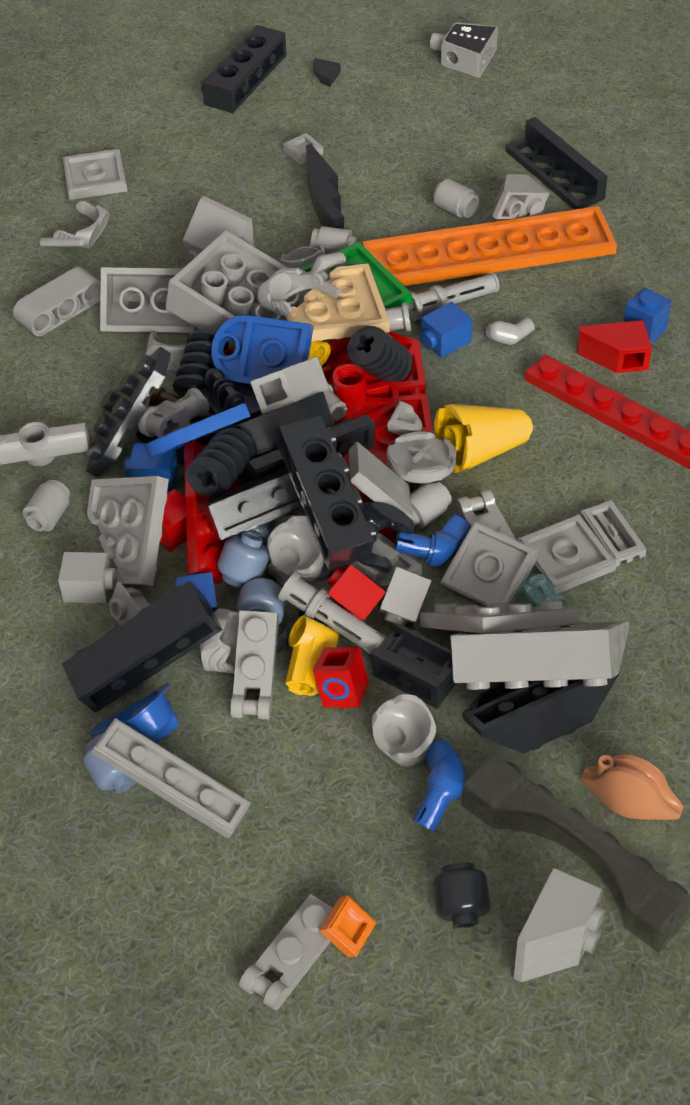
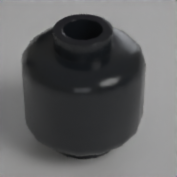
M470 862L453 863L443 866L441 868L442 873L433 880L437 915L443 920L452 921L453 928H469L478 925V918L487 914L491 909L485 873L475 869L474 863Z

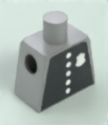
M457 22L452 25L447 35L433 33L430 40V49L441 51L442 66L480 78L497 50L498 27Z

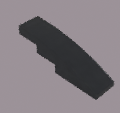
M312 144L306 145L308 188L315 212L322 226L344 229V216L341 213V195L338 193V175Z

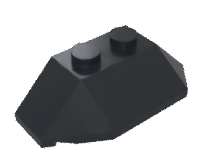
M619 674L613 678H608V684L603 686H583V679L568 680V686L544 687L542 680L528 681L529 687L509 689L505 688L504 683L481 693L471 703L469 709L462 713L463 720L482 738L525 754L591 723Z

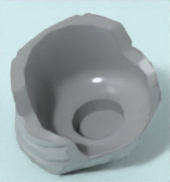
M292 516L287 522L281 523L272 531L267 541L273 568L288 578L297 571L301 574V579L306 582H311L320 576L324 569L325 561L306 516Z
M219 608L214 613L223 630L200 645L201 661L205 671L234 674L239 612Z
M410 694L398 695L394 699L384 702L372 715V731L375 746L386 756L403 767L416 765L425 759V754L433 744L437 731L430 710L420 698Z

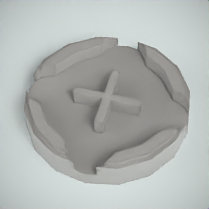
M431 432L403 434L395 439V444L389 445L387 448V467L405 481L431 483L442 480L450 475L456 466V449L454 445L444 437L443 441L435 438V434Z

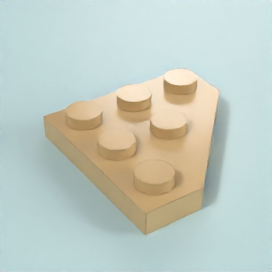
M369 264L336 267L330 273V279L326 282L341 289V293L337 298L317 288H313L304 296V302L297 308L292 306L291 313L285 316L286 321L313 325L312 341L352 337L356 331L366 326H376L384 330L385 333H388L390 328V321Z

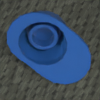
M163 684L147 697L108 716L90 731V735L97 736L105 733L116 718L153 742L160 741L176 729L179 724V719L164 693L170 684Z

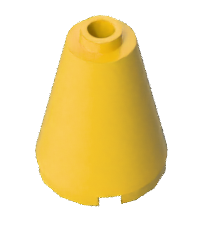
M449 404L444 405L445 408H440L437 411L434 420L435 438L443 441L444 437L450 440L456 449V466L452 473L469 470L526 443L533 430L531 418L521 409Z

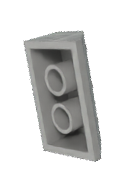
M101 267L100 331H156L157 333H191L196 331L195 326L166 309L169 281L182 269Z

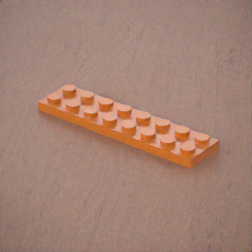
M599 206L362 241L363 246L404 286L616 254L617 243Z

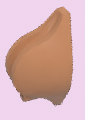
M621 754L611 757L609 755H602L598 759V765L586 767L580 778L582 783L607 808L626 818L675 820L680 819L684 809L682 803L669 788L663 773L649 761L637 756Z

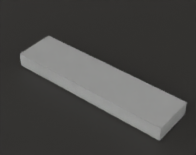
M116 718L92 751V754L228 839L251 805L250 801Z

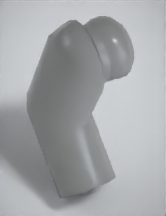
M342 252L320 255L316 258L310 272L320 274L323 281L326 282V280L330 279L328 274L330 270L345 266L346 257Z
M527 317L515 325L504 321H495L487 325L486 336L490 340L513 345L534 331L535 326L533 321Z

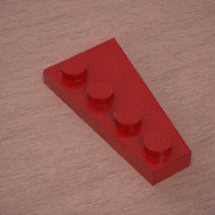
M193 440L184 445L188 576L212 572L213 583L217 584L224 581L222 573L217 567V562L227 538L223 540L217 539L209 516L202 514L197 504L219 494L209 497L201 496L188 483L186 477L187 467L206 446ZM237 478L228 491L241 486L242 481Z

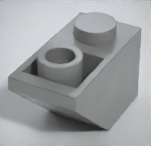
M506 174L495 200L492 216L495 219H516L540 215L550 192L528 174Z
M318 357L250 381L262 415L329 389Z

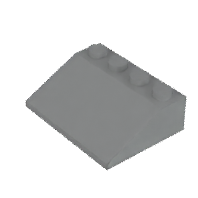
M225 230L169 281L166 309L200 330L217 332L227 320L240 315L285 320V316L270 312L260 305L258 289L261 284L266 282L279 269L288 267ZM311 289L295 293L284 301L288 302L291 307L297 308L304 302V296ZM234 339L228 340V341H229V346H228V347H229L230 349H232L233 351H235V349H236L235 340H234Z
M629 620L580 622L579 624L484 634L461 632L452 635L451 648L454 683H466V688L469 690L490 688V682H505V688L509 689L529 687L528 681L542 680L544 687L568 686V680L583 679V686L607 685L608 678H613L619 674L629 632Z

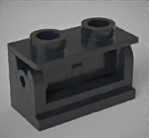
M396 623L395 634L391 633L379 648L375 649L372 653L373 676L407 694L417 696L424 703L435 709L440 706L456 685L453 680L452 648L440 645L424 637L423 634L415 629H408Z

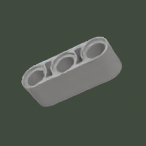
M75 267L20 299L13 309V316L36 336H43L100 301L101 282L82 267Z

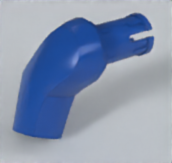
M454 514L441 531L435 532L434 535L431 534L430 537L403 534L398 531L395 538L397 544H394V549L399 553L424 558V562L428 566H441L458 551L471 528V524Z
M443 740L431 745L425 754L431 769L426 779L429 789L415 816L412 818L433 831H436L451 799L460 798L466 780L465 766L448 741Z

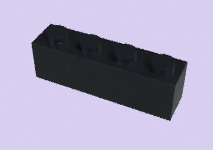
M188 581L171 590L167 596L153 605L140 610L136 616L124 624L109 630L104 637L90 646L80 649L62 665L77 699L94 712H97L203 644L223 629L206 596L191 581Z

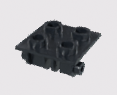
M211 368L206 372V388L199 391L207 399L209 407L215 414L243 403L246 404L250 416L262 413L252 385L231 381L225 378L222 370L218 368Z

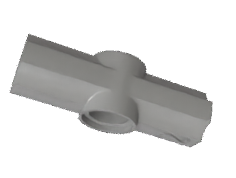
M31 422L24 425L19 430V433L0 435V465L27 461L33 466H44L52 462L55 456L86 452L90 447L86 422L48 428L41 422Z

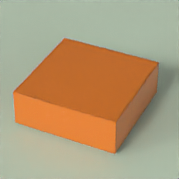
M346 895L339 897L319 931L350 958L358 955L377 922Z

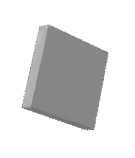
M120 149L62 157L69 200L127 191Z
M356 442L349 449L350 482L374 502L393 505L411 518L413 514L409 485L360 443Z
M580 514L517 539V541L539 551L540 555L533 569L552 596L616 570V561Z
M474 521L440 584L442 587L483 607H486V603L509 602V604H513L540 553L533 547Z

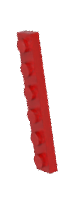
M546 354L526 371L525 381L690 469V430Z

